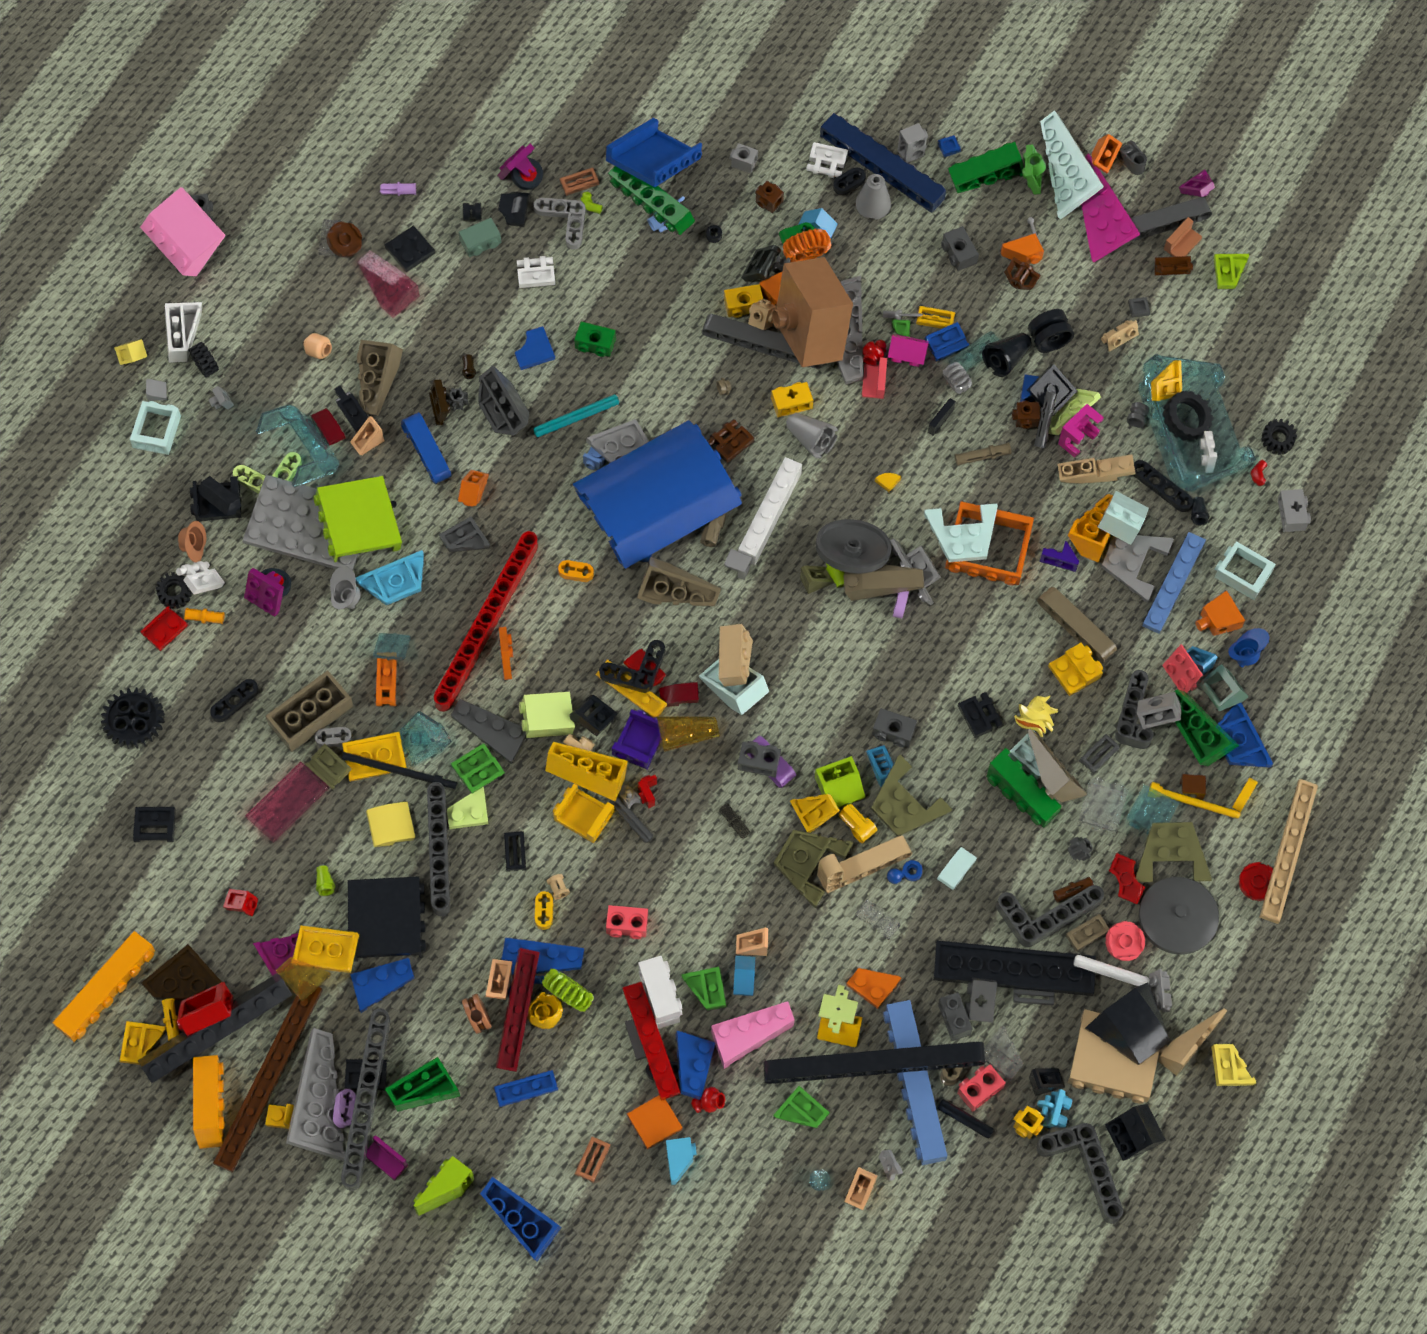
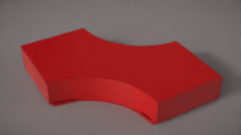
M1116 853L1109 872L1114 874L1119 882L1118 897L1138 905L1145 886L1140 884L1135 877L1134 865L1136 861Z

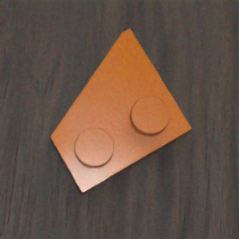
M499 627L504 680L512 679L510 658H513V648L510 646L512 645L511 634H507L506 627Z
M858 968L846 985L878 1009L901 981V977Z

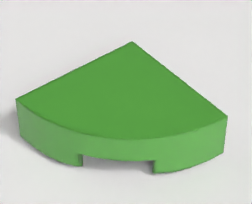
M892 319V328L895 333L910 337V320Z

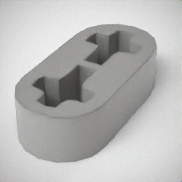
M346 727L323 728L316 732L315 741L319 747H322L324 743L329 748L341 747L342 743L352 741V734ZM342 733L346 734L345 740H341L340 736ZM322 735L327 737L325 742H322L320 739Z

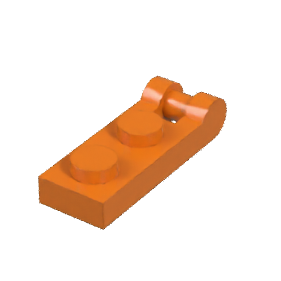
M377 654L376 706H383V704L396 706L397 654ZM383 692H390L389 697H383Z

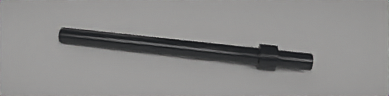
M346 752L342 756V760L429 783L439 782L447 788L456 789L457 782L444 779L443 776L437 774L433 776Z

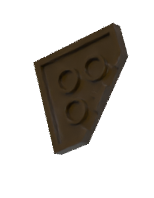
M189 944L141 982L142 986L155 1000L173 998L179 1001H183L222 983Z

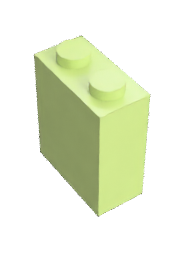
M570 692L524 695L522 702H519V711L524 717V720H522V731H526V738L573 734L575 724L570 719V714L573 712Z

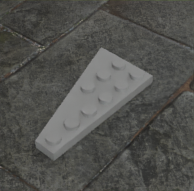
M861 275L840 281L853 302L843 360L836 361L845 385L863 380Z

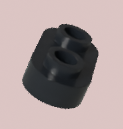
M855 167L843 173L834 180L833 190L839 195L848 194L864 184L865 171Z

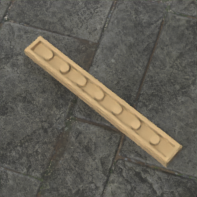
M1299 779L1297 782L1259 918L1279 924L1318 788V785L1302 779Z

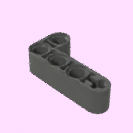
M1136 670L1131 675L1115 731V739L1119 743L1139 749L1148 748L1153 739V731L1150 728L1143 729L1142 725L1137 724L1138 701L1143 700L1148 683V675L1143 670ZM1137 680H1140L1139 688L1135 687ZM1130 696H1135L1138 700L1133 701ZM1125 713L1132 714L1133 718L1127 717ZM1125 730L1129 735H1124L1120 731ZM1139 736H1146L1148 740H1142Z

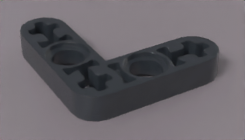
M653 640L649 643L639 671L607 662L603 663L599 668L600 678L605 682L641 693L649 692L653 688L665 656L664 643L660 640ZM659 646L660 650L657 651L656 658H654V649ZM653 662L656 667L653 670H647L645 665ZM611 669V673L608 676L605 675L604 671ZM623 674L631 675V679L627 682L622 681L620 678ZM645 675H647V684L641 686V682H644Z

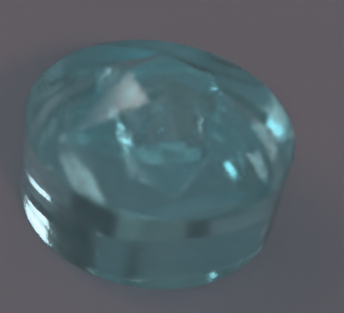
M820 1169L811 1173L810 1184L812 1188L816 1191H822L829 1187L830 1176L825 1170Z

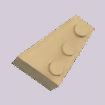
M742 624L720 626L719 680L724 687L747 684L753 640L750 637L749 631H746Z

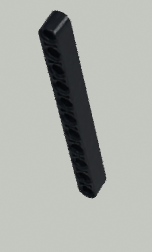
M966 1042L764 1061L763 1067L764 1083L777 1084L984 1065L986 1062L984 1043Z

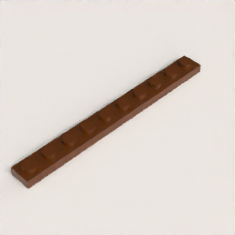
M303 981L213 1162L215 1166L233 1173L323 991L322 988Z

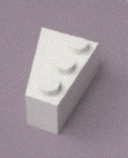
M202 302L165 303L169 363L188 361L189 348L192 347L202 314Z

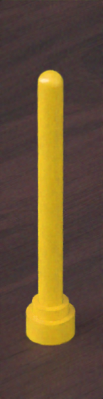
M1151 782L1148 797L1160 798L1162 796L1236 819L1241 816L1239 811L1163 789L1159 783Z

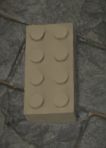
M327 670L265 717L268 725L287 748L293 752L312 738L318 730L327 727L354 706L351 697Z

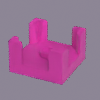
M1088 404L1062 427L1058 444L1074 458L1080 453V450L1070 442L1073 441L1078 445L1085 436L1082 431L1091 439H1095L1099 435L1100 430L1089 422V419L1091 418L1099 424L1104 418Z

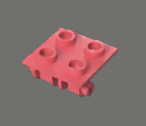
M1182 644L1162 665L1177 688L1186 693L1190 689L1191 691L1195 690L1198 687L1197 681L1203 676Z

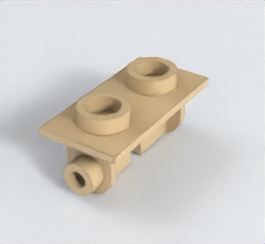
M1127 320L1116 327L1117 331L1112 329L1104 333L1101 341L1104 344L1107 343L1109 352L1139 335L1137 320Z

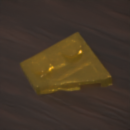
M292 957L276 970L302 1001L332 975L328 971Z

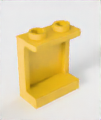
M574 783L571 788L568 787L564 792L562 802H558L553 809L554 821L595 843L614 814V805L609 802L606 804L600 802L578 789V785Z

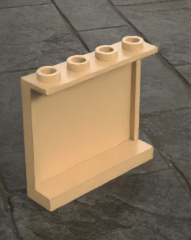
M1084 1009L1068 1083L1072 1084L1074 1088L1084 1089L1086 1087L1092 1089L1094 1093L1104 1094L1106 1092L1112 1094L1114 1098L1123 1099L1126 1097L1132 1099L1134 1103H1147L1151 1095L1159 1051L1140 1065H1137L1118 1052L1112 1045L1103 1042L1100 1037L1085 1029L1100 1013Z

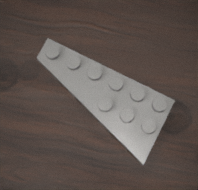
M636 419L586 439V442L609 463L649 442Z
M313 1028L309 1037L286 1144L343 1161L345 1158L343 1133H341V1128L337 1127L333 1122L335 1098L339 1093L336 1086L337 1071H335L333 1034Z

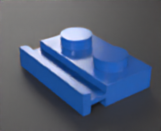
M958 322L924 338L926 341H929L928 347L934 355L935 361H939L969 347V343H967Z

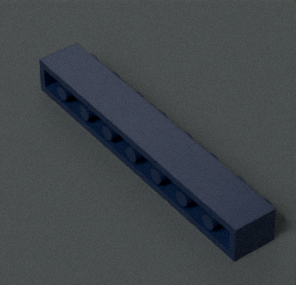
M833 113L821 126L820 137L835 147L848 150L849 157L874 174L881 175L887 183L929 212L933 213L945 200L946 189L941 184L931 180L928 175L919 172L912 164L903 161L899 155L890 152L884 145L874 141L871 136L865 135L858 127L849 124L842 116Z

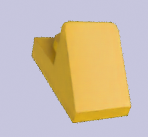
M288 1103L286 1107L269 1105L265 1125L289 1129L294 1105Z

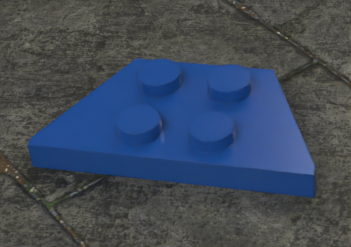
M1242 703L1234 705L1218 723L1239 745L1224 755L1229 765L1272 767L1273 762Z

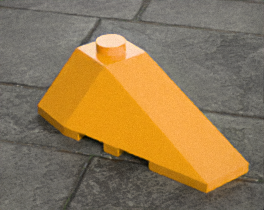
M1107 494L1097 502L1090 511L1087 510L1080 519H1076L1068 533V537L1079 554L1096 562H1099L1111 535L1098 528L1113 497L1110 494Z

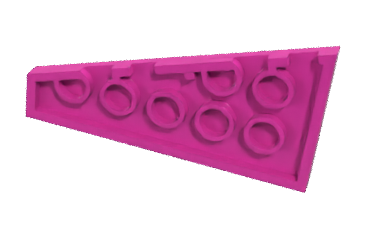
M1087 154L1085 158L1104 186L1081 204L1091 259L1093 262H1096L1139 236L1140 233L1099 168L1092 164L1090 154Z

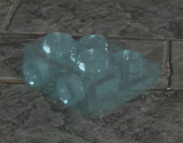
M1144 784L1126 818L1130 821L1128 825L1138 830L1142 827L1147 830L1146 834L1148 835L1152 822H1170L1180 802Z

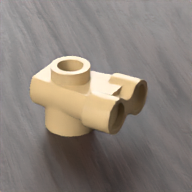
M571 733L563 742L568 746L592 752L595 746L585 736L578 740Z

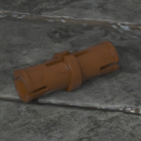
M1087 877L1075 883L1070 882L1068 886L1054 890L1053 896L1058 903L1075 896L1094 884L1092 879ZM1080 886V888L1075 889V890H1073V891H1070V892L1066 893L1067 891L1072 890V889L1077 888V887Z

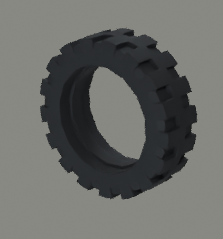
M1193 391L1176 393L1163 407L1165 409L1162 413L1165 418L1163 421L1168 426V431L1174 433L1173 436L1179 437L1183 441L1199 439L1204 435V431H1209V428L1212 426L1213 415H1211V408L1207 405L1208 402L1203 400L1201 395L1194 394L1195 392ZM1178 404L1189 405L1195 410L1199 419L1198 428H1189L1179 420L1176 412Z

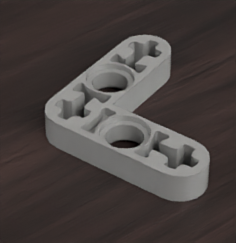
M536 199L534 211L537 215L568 218L566 245L570 249H578L582 244L586 213L584 203L578 200ZM558 205L564 206V210L556 211L555 207ZM576 207L580 208L579 212H575ZM573 222L580 223V227L572 228L571 224ZM573 234H576L575 243L571 242L573 239Z

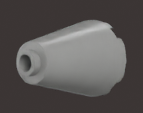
M872 174L868 177L856 198V209L864 218L880 219L889 213L891 199L884 178L879 174Z
M799 413L791 414L787 418L788 430L813 457L822 458L821 454L830 452L837 440L835 431H838V429L834 425Z

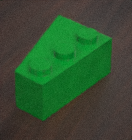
M438 1057L385 1088L387 1096L397 1112L460 1097L458 1088Z

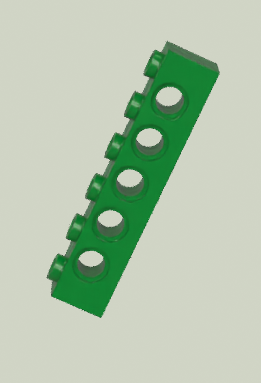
M616 166L608 172L611 178L610 183L616 189L620 188L627 198L630 196L637 206L642 205L646 213L649 215L653 214L654 218L660 224L664 223L670 232H676L678 235H681L695 222L690 210L659 186L653 187Z

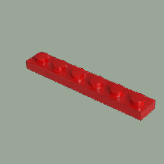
M642 982L623 987L622 990L660 1099L664 1100L679 1095L680 1090Z

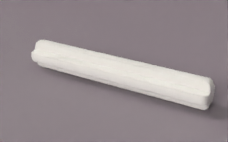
M1077 955L1074 959V965L1129 984L1140 986L1147 982L1149 984L1150 981L1147 976L1088 957Z

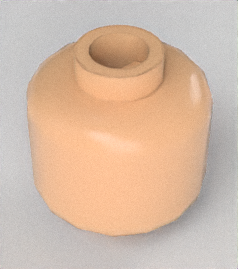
M312 333L304 340V350L308 356L323 359L331 353L332 345L326 336Z

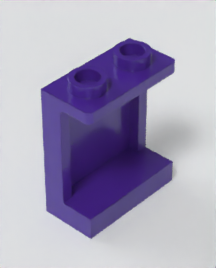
M631 709L629 719L618 741L614 742L612 746V755L647 770L666 732V723L658 717L652 718L647 716L641 710L635 711Z

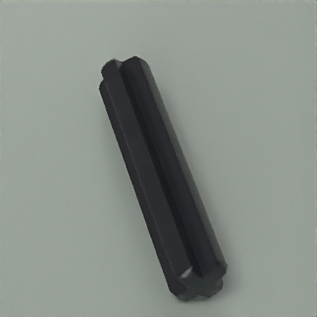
M945 1099L940 1101L938 1110L988 1139L991 1137L994 1131L992 1127Z

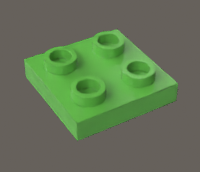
M1033 144L1026 145V153L1023 154L1025 168L1022 170L1023 178L1027 180L1028 188H1031L1033 194H1041L1042 173L1046 169V164L1042 156L1037 153Z

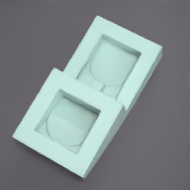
M961 847L937 879L954 890L975 863L977 857Z

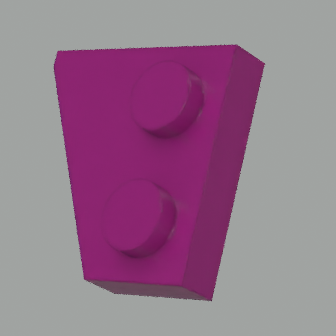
M1203 170L1182 184L1179 190L1182 194L1205 197L1215 186L1207 171Z

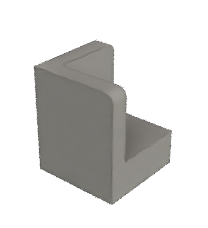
M731 549L724 566L738 571V578L745 580L752 564V556Z

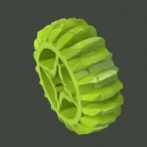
M550 969L544 976L543 986L565 1003L581 1012H585L591 1006L594 999L593 994L557 969Z

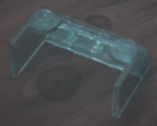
M285 405L261 414L256 430L257 434L290 424L309 451V457L312 462L298 466L292 483L293 487L337 472L339 460L305 413L293 405Z

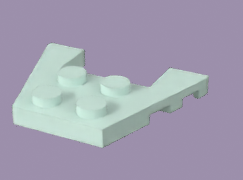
M997 504L980 505L982 523L944 526L941 508L924 510V516L929 521L933 533H935L939 540L938 543L948 562L987 559L998 507Z

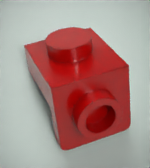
M647 775L638 782V789L640 791L638 795L641 798V803H646L648 808L655 806V798L650 787L657 785L656 775Z

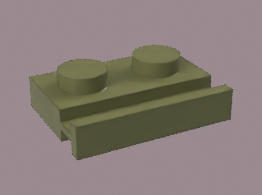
M325 743L311 757L312 760L305 764L331 789H334V786L340 783L352 770Z

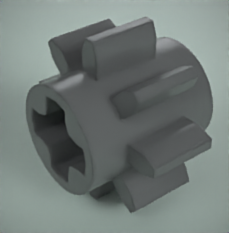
M461 387L459 389L451 388L450 394L446 393V399H448L446 402H449L450 406L453 407V411L456 409L463 410V406L469 404L467 399L468 393H463Z
M1077 836L1070 840L1071 845L1068 847V852L1074 860L1085 861L1091 857L1089 853L1093 850V847L1087 838H1079Z

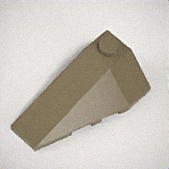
M368 340L360 341L357 355V364H359L360 371L358 380H360L361 386L359 398L360 406L368 415H379L398 371L403 349L394 344Z
M650 557L637 598L660 605L661 602H673V605L690 603L693 606H715L721 588L672 564Z
M884 565L882 568L869 573L845 572L844 574L845 594L851 601L924 588L922 569Z
M1029 729L1027 732L1042 783L1047 788L1045 790L1047 795L1051 799L1056 798L1060 802L1086 796L1087 793L1074 776H1071L1064 769V764L1053 755V751L1032 729Z

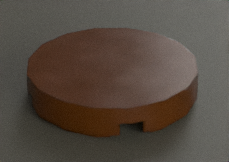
M340 221L328 230L326 236L327 244L334 254L340 257H351L361 249L362 235L354 224Z

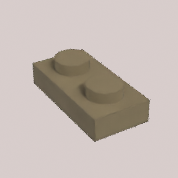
M1098 914L1066 933V937L1075 951L1078 952L1105 936L1109 927L1101 915Z

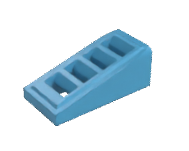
M885 745L866 751L880 787L883 786L893 766L892 759ZM880 754H883V755H884V756L879 757V758H876V759L874 758V756H877V755H880Z

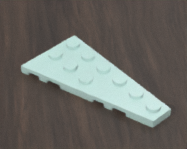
M1054 110L1041 120L1040 123L1043 139L1046 143L1045 150L1049 160L1048 166L1051 183L1055 192L1054 199L1058 209L1057 215L1058 218L1062 219L1104 186Z

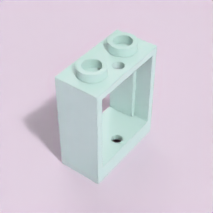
M142 401L130 438L132 447L169 455L181 418L179 409L170 404L161 405L154 401ZM147 412L170 417L164 439L140 435Z
M1236 541L1233 547L1229 546L1226 550L1224 561L1220 560L1214 569L1217 571L1215 578L1254 600L1273 572L1276 564ZM1235 553L1263 569L1254 585L1225 569Z

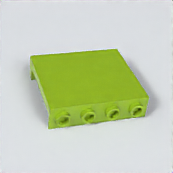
M383 476L317 487L316 495L313 496L314 504L319 507L318 518L320 523L324 525L323 536L325 540L328 539V554L330 557H333L334 563L337 562L338 557L390 547L393 552L401 549L402 540Z

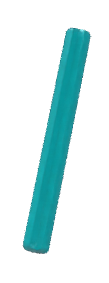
M611 395L533 428V432L536 437L543 436L619 404V399L617 395Z

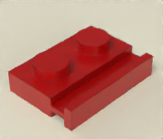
M167 606L140 632L151 644L161 651L188 624Z

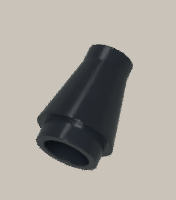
M1195 497L1193 499L1191 520L1195 525H1205L1208 522L1209 514L1204 498Z

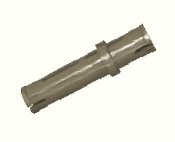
M1008 442L996 446L989 445L987 448L955 454L954 456L956 464L959 466L990 458L993 460L996 457L1011 454L1012 451Z

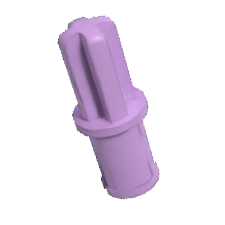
M397 182V184H381L380 192L382 195H416V183L400 184V182Z

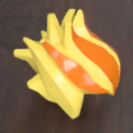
M1036 696L1027 707L1019 704L1021 716L1015 715L1014 717L1016 723L1022 729H1032L1037 731L1040 737H1043V733H1046L1045 727L1051 732L1053 731L1052 726H1054L1050 715L1058 713V709L1052 708L1046 703L1050 696Z

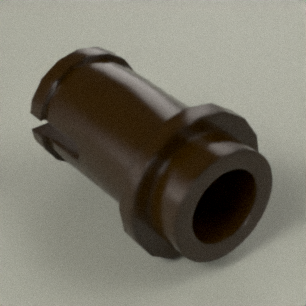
M466 354L462 357V375L466 379H472L476 375L474 356Z

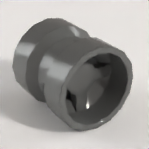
M1134 402L1131 405V413L1128 414L1127 423L1140 428L1145 424V416L1148 415L1149 407L1144 403Z

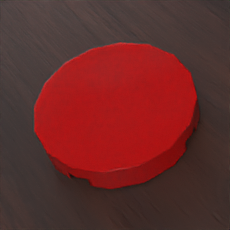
M1261 862L1250 863L1244 867L1239 875V886L1243 894L1251 900L1264 901L1273 868Z

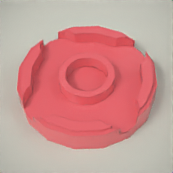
M1122 921L1109 928L1105 944L1112 957L1119 961H1131L1136 959L1144 950L1145 937L1143 931L1134 923Z

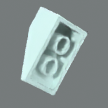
M1115 491L1098 528L1131 545L1142 527L1149 508Z
M719 659L699 675V678L726 705L740 715H743L769 692L764 676L750 667L747 684L724 687L719 680Z

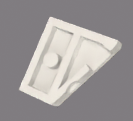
M1204 431L1203 438H1200V449H1203L1204 455H1201V465L1205 466V473H1213L1217 459V452H1214L1215 443L1212 431Z

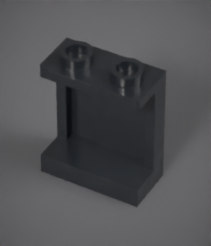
M238 476L230 477V482L220 483L237 496L241 503ZM193 481V487H190V497L193 499V504H190L191 515L195 516L196 521L242 518L241 507L237 509L235 515H225L197 493L200 485L197 484V481Z

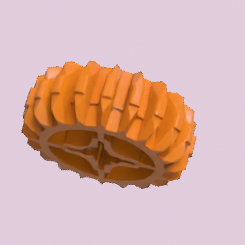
M809 229L808 231L791 236L783 243L782 247L786 259L790 258V262H797L822 256L830 250L832 245L826 230Z

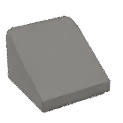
M146 379V396L148 401L167 400V383Z

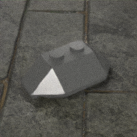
M491 366L479 376L478 404L495 433L516 435L528 425L529 411L514 385L495 366Z

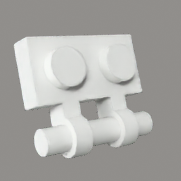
M814 142L809 161L815 162V165L807 164L806 171H811L816 175L819 173L828 175L829 178L842 175L843 171L836 170V168H844L848 150ZM821 163H822V164H826V165H831V167H830V168L821 167Z
M540 256V258L535 259L526 257L524 260H517V267H525L517 269L519 288L555 285L554 266H546L553 264V257L545 258V256Z
M198 561L193 565L185 564L176 570L177 575L186 576L183 581L193 594L221 588L225 583L215 568L208 569L210 565L207 561Z

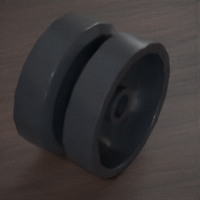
M1052 309L1039 314L1031 320L1027 328L1034 339L1038 351L1041 353H1049L1064 347L1074 338L1075 334L1062 309Z

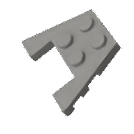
M1137 535L1130 545L1114 536L1101 568L1119 582L1124 583L1129 587V590L1138 594L1143 601L1148 603L1154 586L1136 579L1148 549L1167 556L1174 539Z

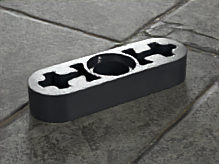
M253 679L244 680L215 703L210 709L212 719L215 722H224L253 699L259 692L256 681ZM246 686L252 687L253 691H246ZM232 697L240 698L239 703L236 705H231L229 700ZM216 710L222 711L223 715H217Z

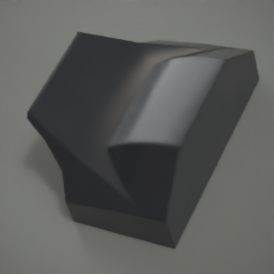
M511 192L509 194H501L498 210L505 217L506 225L524 227L530 198L529 193Z

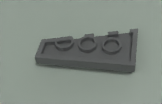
M459 699L451 713V717L476 735L483 743L485 742L510 764L513 763L526 738V731H522V726L462 699Z

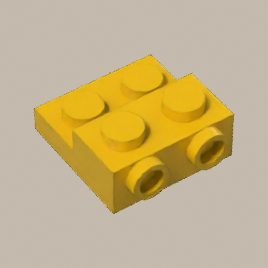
M1082 642L1065 651L1063 656L1048 664V667L1069 696L1097 681L1103 674L1102 664L1098 660L1094 661L1091 656L1092 651L1088 645L1084 646Z

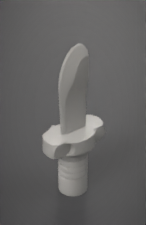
M902 310L883 311V318L901 320L902 316L920 317L923 314L902 313Z

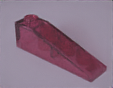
M372 251L367 252L357 261L380 307L392 318H395L420 296L418 285Z

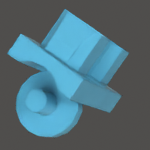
M1059 1089L1058 1092L1053 1091L1051 1096L1046 1095L1045 1100L1038 1101L1037 1106L1042 1109L1041 1114L1045 1116L1044 1127H1066L1068 1119L1066 1116L1061 1115L1060 1112L1061 1109L1069 1110L1073 1101L1065 1095L1066 1091Z

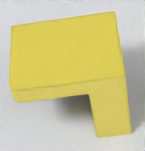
M142 339L114 347L120 365L147 357Z

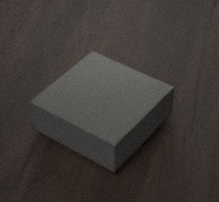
M1147 297L1128 300L1132 318L1150 315Z

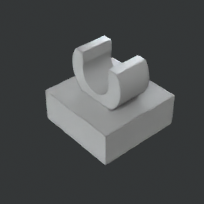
M219 386L212 389L215 396L208 400L212 407L215 406L218 409L223 406L226 409H230L234 406L224 389Z

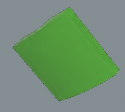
M484 743L451 763L452 768L471 793L476 792L505 774L496 758L491 755Z

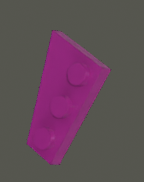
M298 933L291 934L288 937L273 938L262 943H253L272 976L276 973L280 975L294 966L292 965V959Z

